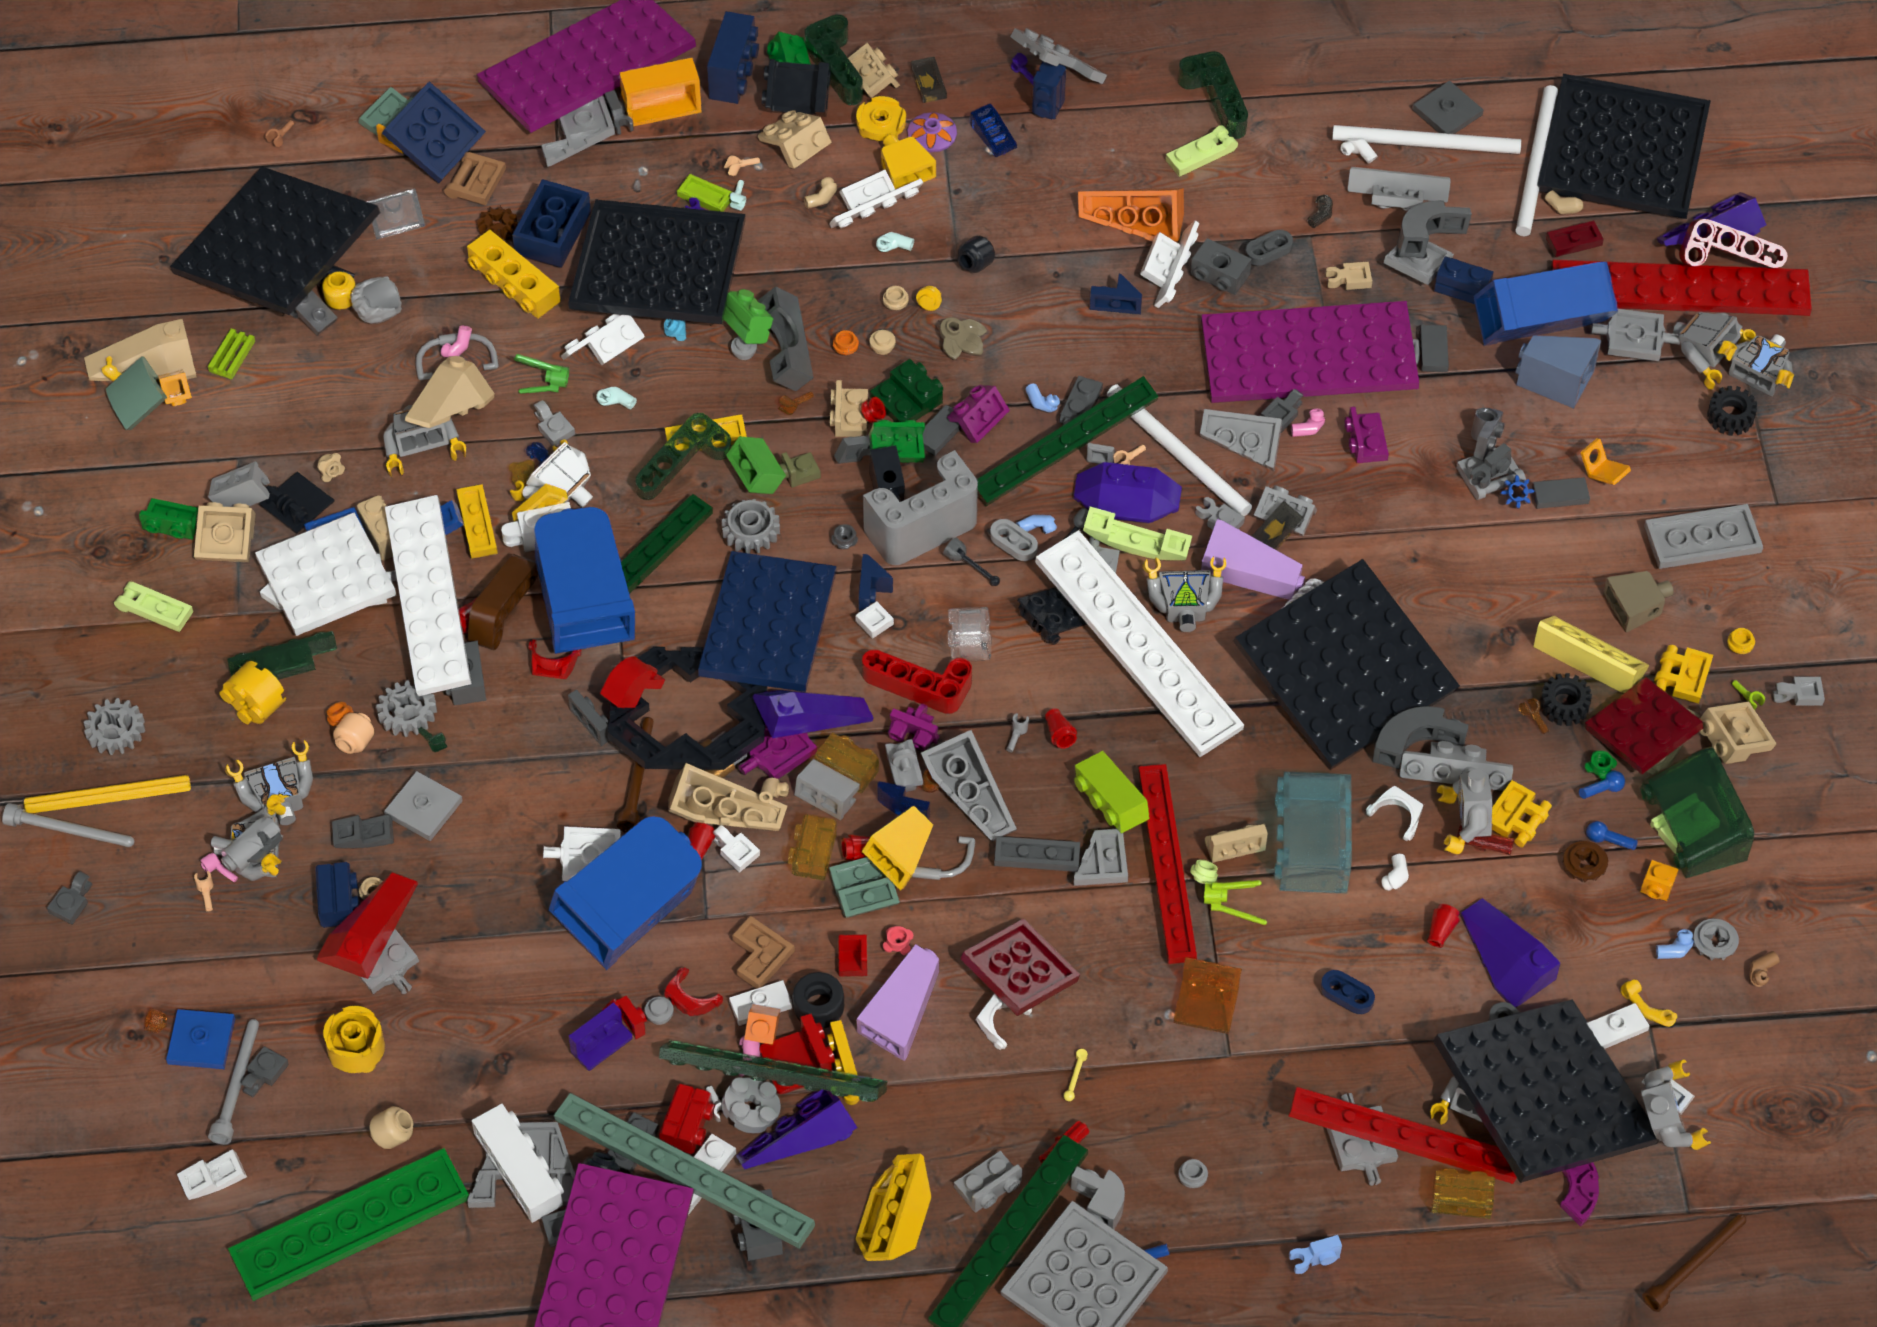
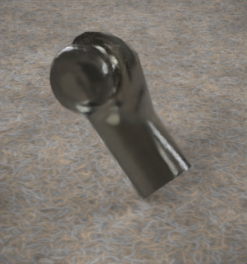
M1319 195L1315 199V203H1318L1316 205L1318 211L1307 218L1308 224L1312 228H1316L1332 217L1333 201L1328 195Z

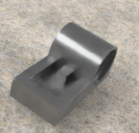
M312 290L290 314L296 319L300 317L317 336L335 323L338 318Z
M1479 408L1476 410L1471 431L1472 438L1477 441L1474 452L1475 458L1484 460L1488 451L1493 452L1497 438H1501L1505 423L1501 422L1502 411L1490 408Z

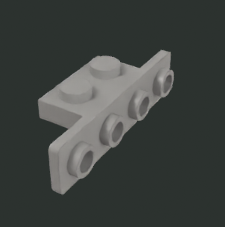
M1351 167L1348 191L1372 194V204L1380 208H1390L1392 206L1401 207L1403 210L1408 211L1412 207L1423 203V200H1444V202H1448L1451 179L1441 176Z
M1440 741L1438 743L1431 742L1430 754L1404 751L1400 777L1453 784L1459 780L1460 774L1467 773L1473 769H1480L1488 773L1492 790L1504 791L1512 780L1513 765L1486 761V749L1480 748L1477 745L1460 746L1453 745L1448 741Z

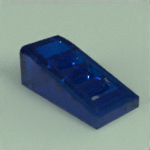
M991 103L971 112L970 125L995 157L1017 148L1016 141ZM1005 140V142H1003V143H1001V144H999V145H996V144H995V143H997V142H999V141Z

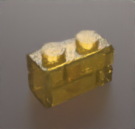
M831 733L824 745L822 744L815 753V760L859 783L860 786L857 792L860 794L863 793L869 782L879 772V758L868 748L863 750L856 746L853 740L845 735L840 737L835 733Z
M806 814L803 817L802 824L796 825L794 840H797L796 848L791 847L788 855V864H792V874L794 876L825 880L837 835V821L835 819L819 818L818 816Z
M1444 1168L1441 1171L1436 1170L1433 1182L1431 1213L1490 1219L1494 1203L1495 1177H1490L1480 1171L1463 1174L1453 1168Z

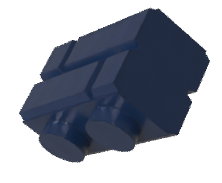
M1042 61L1039 71H1037L1033 79L1032 112L1035 115L1051 120L1056 119L1059 109H1061L1065 101L1066 67L1060 64L1054 66Z
M1445 256L1437 273L1434 291L1475 304L1473 296L1492 282L1494 271Z
M348 862L334 863L333 865H317L315 867L318 916L323 928L339 925L359 906L358 896H353V889H358L357 873L351 872Z

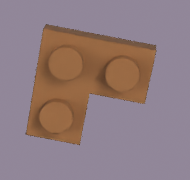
M752 916L733 934V941L752 953L737 969V976L756 989L763 987L795 952L793 944Z

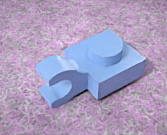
M1336 1235L1311 1242L1307 1248L1291 1250L1289 1253L1290 1260L1299 1258L1303 1261V1263L1295 1265V1274L1306 1272L1310 1263L1314 1266L1317 1264L1329 1265L1340 1258L1342 1244L1339 1236Z

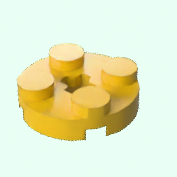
M885 96L874 97L867 104L863 102L856 113V123L860 136L876 141H884L891 134H895L898 138V135L903 132L906 126L905 109L899 106L897 100ZM880 116L885 117L884 121H878L876 119H879Z

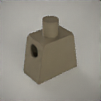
M1647 571L1608 577L1604 589V595L1625 632H1629L1660 616L1665 604L1664 598L1673 596L1674 593L1670 581L1667 580L1656 584L1651 573Z

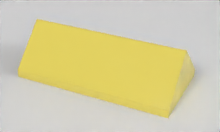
M1556 616L1541 620L1538 625L1534 642L1535 648L1623 694L1639 683L1649 667V664Z

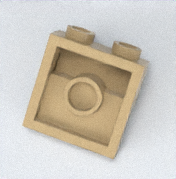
M209 502L207 506H199L194 558L196 560L249 562L251 539L254 536L256 513L246 504H234L233 507H223L221 503Z
M1750 702L1707 708L1700 718L1703 721V729L1700 733L1708 737L1712 743L1714 755L1721 757L1725 764L1746 761L1750 754L1772 751L1776 745L1775 740Z

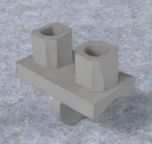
M912 739L900 744H885L896 790L900 789V792L915 790L916 786L923 785V778Z

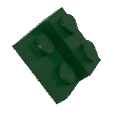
M908 359L890 371L889 379L870 390V398L878 397L885 406L886 414L894 422L916 421L943 403L944 389L937 378L931 380L927 376V370L921 362L915 364L911 359Z

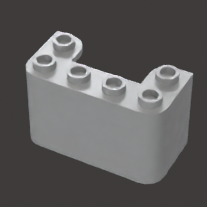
M955 450L939 459L937 470L944 481L902 502H899L896 496L886 488H878L863 495L864 533L888 564H904L972 530L976 526L978 482Z

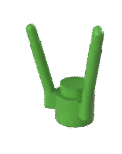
M516 354L514 357L516 362L546 370L545 382L550 383L549 386L521 388L518 391L520 394L547 391L558 393L559 387H567L569 367L552 365L520 354Z

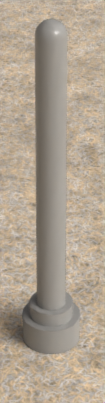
M8 803L3 812L2 822L4 825L16 827L25 823L125 847H132L135 842L131 836L27 813L25 809H22L17 804Z
M256 1019L249 1020L220 1118L211 1125L208 1138L217 1144L227 1145L232 1140L234 1130L231 1119L259 1028V1022Z

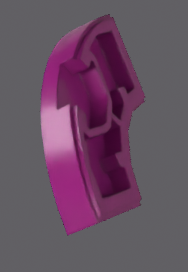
M1593 1162L1562 1171L1567 1178L1569 1190L1566 1197L1562 1200L1560 1207L1580 1227L1589 1219L1598 1200L1599 1177Z

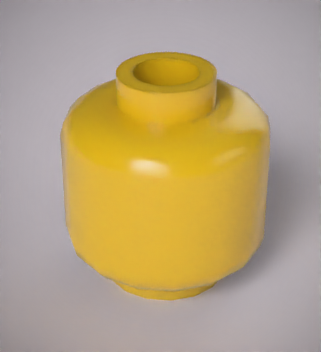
M339 271L329 274L324 279L322 288L324 299L328 306L338 310L347 309L352 306L351 293L356 286L354 278L346 272Z

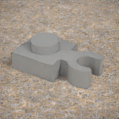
M1209 497L1204 498V506L1208 507V509H1203L1200 506L1196 507L1195 514L1201 519H1208L1207 526L1212 530L1217 519L1237 529L1245 521L1243 515L1226 504L1218 508L1215 506L1214 500Z

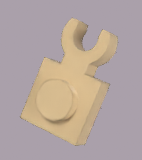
M1369 262L1343 263V269L1341 270L1337 267L1326 268V277H1334L1328 279V288H1337L1341 284H1345L1346 290L1372 288Z

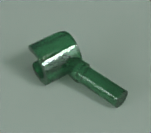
M422 727L418 729L419 734L428 741L433 752H439L448 747L442 732L433 736Z

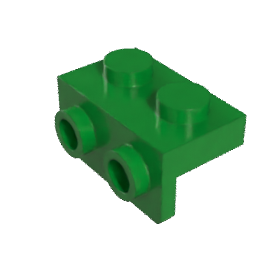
M778 31L775 37L768 43L767 53L769 59H775L777 62L811 64L804 37Z
M880 420L874 422L869 432L870 450L896 445L900 462L923 463L925 459L923 442L925 423L914 420L904 422Z
M151 498L147 510H141L139 513L142 529L150 533H162L178 539L186 538L193 540L197 529L198 507Z

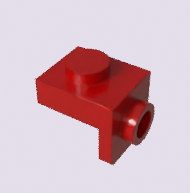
M627 995L620 999L611 1000L602 1009L603 1011L609 1005L615 1003L621 1010L622 1020L633 1037L638 1039L646 1034L644 1024L647 1022L646 1016L640 1007H634Z

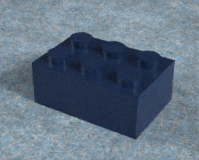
M725 12L707 65L709 99L738 104L741 94L745 95L747 89L746 78L752 75V60L757 58L759 53V44L756 43L758 27H755V16Z
M542 179L513 233L514 250L523 257L562 268L591 213L589 192Z

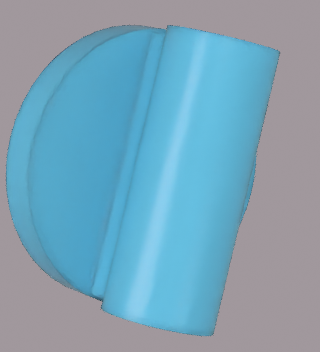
M665 319V334L669 337H676L678 341L686 340L685 321Z

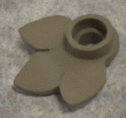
M953 317L942 321L939 330L941 337L944 339L943 349L949 357L956 360L962 351L972 355H982L983 343L980 337L987 330L981 323L972 319L960 321Z

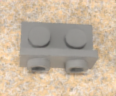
M1274 485L1273 489L1266 486L1254 517L1270 523L1275 517L1283 522L1289 516L1286 530L1304 536L1312 515H1315L1317 512L1316 506L1312 504L1313 500L1302 495H1298V498L1288 495V490Z
M999 1151L955 1181L954 1188L976 1213L982 1208L987 1209L991 1207L998 1197L1006 1191L1007 1193L1014 1191L1022 1181V1168L1019 1165L1013 1166L1005 1155Z

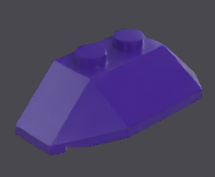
M1103 462L1077 474L1074 499L1080 502L1087 510L1090 507L1115 513L1114 519L1152 523L1170 513L1179 511L1182 486L1157 468Z

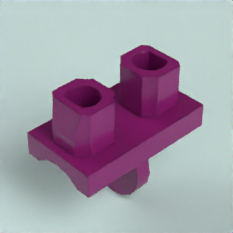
M920 704L917 710L909 707L906 713L893 708L890 714L891 725L888 734L889 738L895 741L902 742L906 733H911L915 735L912 740L914 748L924 752L932 742L937 744L940 735L937 734L938 726L932 724L934 717L927 714L928 706L925 704Z

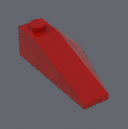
M392 872L329 934L316 958L317 961L368 979L413 895L418 882Z

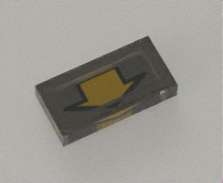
M935 56L911 61V69L922 102L947 99V91Z
M1283 501L1251 537L1277 550L1304 521V517Z

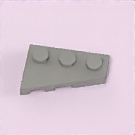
M1204 409L1200 436L1274 471L1282 419Z

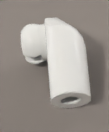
M1348 138L1340 147L1344 155H1350L1351 153L1361 154L1368 164L1378 157L1366 140L1362 138Z
M1404 854L1392 856L1393 870L1387 876L1382 877V886L1387 891L1393 888L1395 890L1400 888L1409 878Z

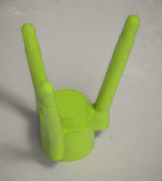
M1260 880L1226 883L1205 882L1204 904H1211V911H1221L1262 925L1267 924L1265 919L1221 905L1222 902H1227L1228 890L1254 888L1262 884Z

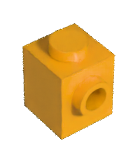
M183 369L158 376L160 387L167 396V399L164 400L166 404L171 403V406H177L187 403L186 399L192 398Z

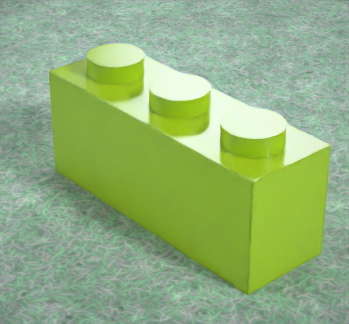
M1104 751L1075 765L1076 777L1074 782L1080 792H1085L1088 795L1095 809L1099 808L1110 826L1114 825L1122 834L1149 820L1147 799Z

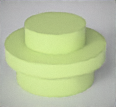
M1197 860L1196 864L1192 865L1190 869L1194 879L1202 884H1205V882H1215L1218 877L1216 873L1218 870L1217 866L1206 860Z

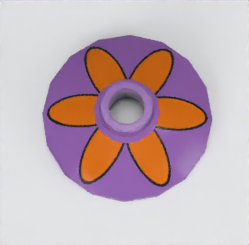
M935 112L924 113L915 117L907 129L908 137H914L928 152H940L949 148L955 142L957 136L956 125L952 119L944 114Z

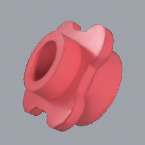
M901 926L890 927L886 930L887 940L883 944V949L888 953L896 951L902 955H907L911 951L909 944L910 940L914 937L913 932Z

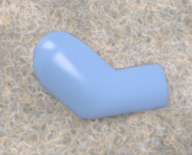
M1030 384L1025 388L1034 408L1049 413L1057 410L1060 400L1056 395L1042 396L1037 384Z
M1035 514L1016 522L1019 527L1027 532L1041 526L1045 534L1057 529V525L1054 522L1055 519L1051 515Z
M1682 929L1678 931V937L1672 944L1656 945L1657 959L1684 957L1693 946V933L1688 929Z

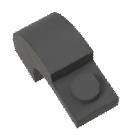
M1444 200L1423 202L1407 211L1402 220L1397 240L1399 257L1424 258L1430 234H1467L1472 215L1470 208L1445 207Z
M1426 706L1408 709L1394 716L1381 730L1375 746L1373 762L1399 769L1403 752L1412 744L1422 740L1448 741L1453 745L1464 746L1469 724L1462 723L1456 719L1443 718L1444 708Z

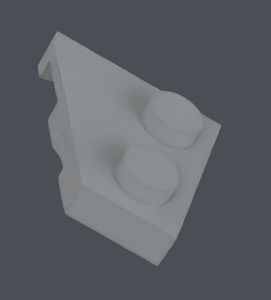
M1117 829L1095 830L1090 840V845L1082 857V863L1078 872L1074 875V886L1128 882L1123 833L1121 834Z

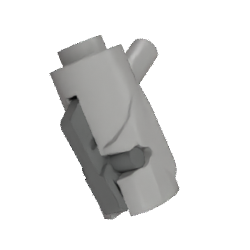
M263 816L248 826L239 837L233 840L214 836L211 840V846L223 850L221 861L230 872L235 870L239 873L251 863H259L271 849L278 845L283 839V835L279 833L281 831L271 818Z

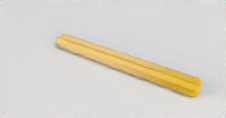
M188 775L27 797L24 799V809L27 813H38L185 792L191 790V782Z

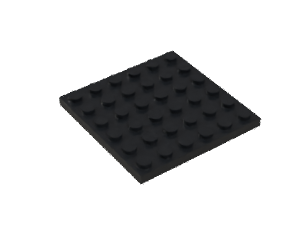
M1563 74L1537 185L1539 192L1549 193L1553 190L1560 196L1576 197L1581 200L1687 219L1711 100Z
M262 166L174 261L170 268L175 275L290 315L381 212L378 205Z
M595 199L568 301L569 309L722 324L727 306V294L730 292L746 222V214Z
M1361 559L1247 629L1233 640L1329 770L1376 742L1383 727L1397 714L1416 707L1433 706L1460 687L1364 559Z
M1573 999L1440 1033L1433 1040L1520 1183L1656 1145L1659 1142L1652 1130L1647 1114L1604 1047L1600 1045L1594 1036L1593 1031L1587 1025L1588 1022Z

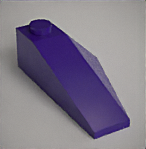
M1742 192L1711 206L1712 212L1699 213L1693 217V221L1696 219H1709L1752 236L1758 234L1760 228L1766 226L1756 198ZM1689 223L1680 224L1657 238L1658 243L1665 246L1682 244ZM1703 223L1697 228V234L1702 238L1707 233V227ZM1725 232L1722 234L1721 239L1731 237L1729 233Z
M775 690L753 695V699L772 738L872 722L874 719L863 697Z
M1482 898L1461 912L1460 916L1473 943L1476 944L1480 952L1481 961L1492 978L1491 983L1494 989L1507 1003L1512 1004L1516 1008L1557 979L1560 962L1539 940Z
M827 1083L797 1104L799 1110L794 1115L788 1118L786 1116L780 1118L777 1121L778 1125L775 1127V1131L761 1134L736 1156L742 1167L748 1169L831 1145L837 1141H844L858 1127L831 1086Z

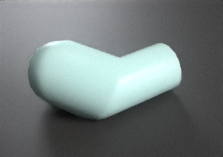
M894 232L880 236L876 241V246L881 252H888L898 247L911 251L914 245L913 238Z
M618 387L601 389L596 395L597 401L604 406L620 403L624 407L632 409L637 401L635 397Z

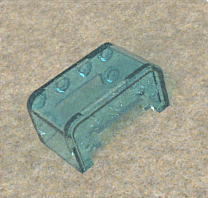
M1283 771V777L1277 778V791L1275 793L1277 817H1282V824H1277V841H1282V849L1277 848L1275 880H1280V891L1347 894L1352 861L1351 774Z

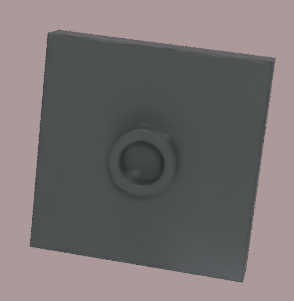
M1450 80L1413 104V111L1437 132L1446 134L1457 133L1481 117L1484 110Z

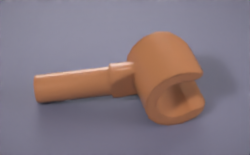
M290 120L279 130H268L266 133L268 143L274 139L275 147H281L283 144L282 137L294 126V122Z

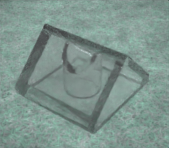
M413 187L362 199L363 201L378 205L381 212L371 223L376 240L425 227L416 189Z

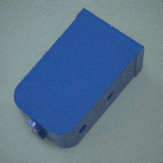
M1597 262L1493 280L1473 296L1484 346L1531 337L1533 335L1590 326L1593 323L1597 324L1606 321L1618 313L1617 301L1607 262Z
M586 507L564 509L561 512L542 516L536 522L534 528L535 560L552 633L554 653L635 640V609L633 601L630 599L608 515L599 508Z
M647 817L570 880L565 881L555 889L549 911L608 970L617 962L621 955L692 893L702 867L701 857L691 846L689 838L680 831L678 833L663 818Z

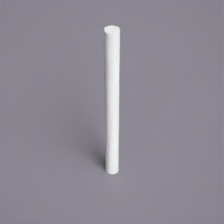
M1551 85L1544 87L1516 226V233L1520 236L1530 235L1539 193L1537 185L1558 96V89Z
M1333 126L1332 140L1345 141L1348 138H1362L1367 143L1520 154L1521 139Z
M1118 384L1113 385L1107 392V396L1114 395L1122 390V388ZM1142 409L1131 416L1136 423L1229 507L1243 516H1246L1251 511L1252 505L1147 410Z

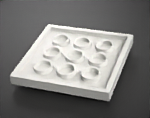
M355 513L255 552L256 558L296 636L396 595L395 588Z

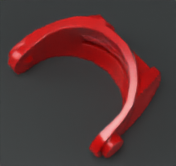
M532 639L529 642V650L532 652V675L567 679L575 666L578 656L582 654V649L574 650L569 656L564 658L548 659L536 653L537 640Z
M686 967L678 970L677 975L668 983L664 993L666 998L670 997L673 1006L689 1016L706 1014L723 1003V997L720 994L708 999H698L685 993L680 987V983L689 973V969Z

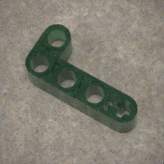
M835 14L810 24L805 29V45L809 57L815 65H819V62L830 64V85L845 104H859L863 100V79L840 48L848 42L847 18Z
M1210 51L1187 56L1180 60L1178 84L1188 90L1206 87L1221 125L1228 130L1229 137L1234 139L1244 137L1247 132L1248 111L1224 56L1219 52Z
M704 413L693 414L637 474L635 481L637 495L643 500L654 499L700 449L715 460L727 458L726 454L731 449L730 434ZM695 425H703L706 429L703 432H696L693 430V427ZM716 441H722L726 446L716 448L712 444ZM680 443H684L689 448L685 451H679L675 447ZM662 462H668L671 464V467L667 470H662L658 465Z

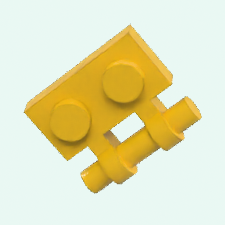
M1668 645L1666 652L1661 656L1660 663L1662 665L1660 671L1655 675V684L1663 691L1668 686L1675 687L1672 696L1699 704L1713 655L1687 647L1685 656L1677 654L1678 648L1675 645ZM1673 667L1681 668L1679 675L1671 673Z
M1511 780L1492 807V830L1506 838L1513 830L1518 833L1517 838L1514 840L1515 844L1519 847H1524L1527 841H1531L1536 835L1535 830L1539 824H1543L1548 818V811L1552 805L1546 800H1543L1540 805L1533 803L1536 793ZM1524 813L1531 816L1527 823L1520 820Z

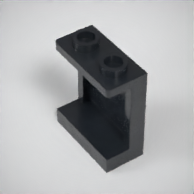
M770 59L769 65H765L764 80H768L767 90L762 92V105H765L767 112L786 113L794 110L796 113L801 112L827 117L831 76L830 64L819 62V65L777 62L775 59Z

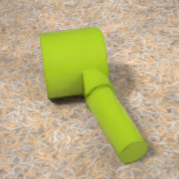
M1737 680L1732 683V686L1743 695L1746 702H1750L1754 710L1757 708V704L1753 700L1757 701L1760 706L1764 704L1765 696L1761 692L1754 691L1751 693Z

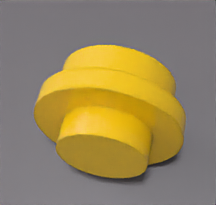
M926 286L920 289L916 295L917 303L925 310L933 311L941 305V293L936 287Z
M1738 628L1729 634L1727 644L1733 652L1747 654L1753 650L1755 638L1748 629Z

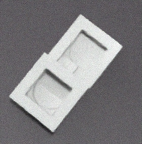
M233 1149L209 1163L201 1160L177 1174L189 1200L214 1193L247 1177L239 1157Z

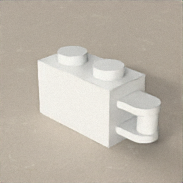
M566 502L518 512V521L502 526L503 543L508 547L523 544L524 552L534 551V528L536 522L544 515L571 508L570 503Z

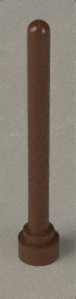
M651 717L644 718L642 723V729L650 735L652 734L654 724ZM636 761L634 763L626 808L619 813L617 827L623 832L630 831L640 822L637 805L645 769Z
M1736 1215L1662 1285L1657 1284L1656 1286L1652 1285L1642 1294L1645 1304L1655 1312L1661 1311L1668 1304L1670 1293L1746 1223L1745 1215Z

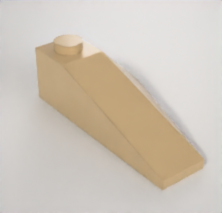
M183 319L157 324L84 357L89 381H112L102 373V367L107 365L106 358L108 356L112 357V365L121 374L143 356L157 376L183 369L187 379L197 377Z
M449 356L439 365L409 410L405 421L426 428H432L450 421L451 415L458 413L463 416L468 414L469 408H484L494 398L495 393L474 363L465 361L460 356Z
M687 763L677 775L668 799L669 812L693 822L779 831L787 805L775 800L764 803L759 799L760 794Z

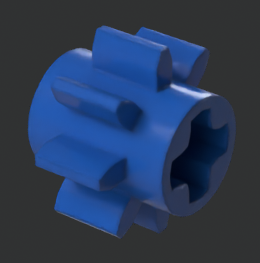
M1518 475L1515 476L1514 483L1505 480L1504 483L1508 488L1500 492V494L1507 495L1508 497L1505 504L1508 505L1511 502H1516L1517 509L1520 508L1521 501L1530 504L1531 501L1527 496L1535 492V490L1528 489L1527 487L1530 480L1527 479L1524 482H1520ZM1512 486L1515 488L1521 486L1523 488L1521 491L1522 498L1520 496L1516 498L1512 496L1514 492L1511 489Z

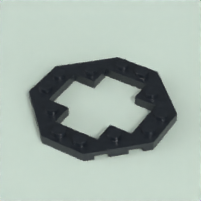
M652 647L639 656L638 659L658 670L657 674L660 676L673 668L691 683L700 677L698 669L703 654V647H681V651L665 650V647ZM727 681L742 693L727 704V712L741 723L705 748L687 733L666 747L654 739L634 722L650 711L649 703L642 697H640L635 708H618L610 702L608 739L644 769H682L687 763L702 770H724L764 742L765 722L753 699V695L767 692V686Z

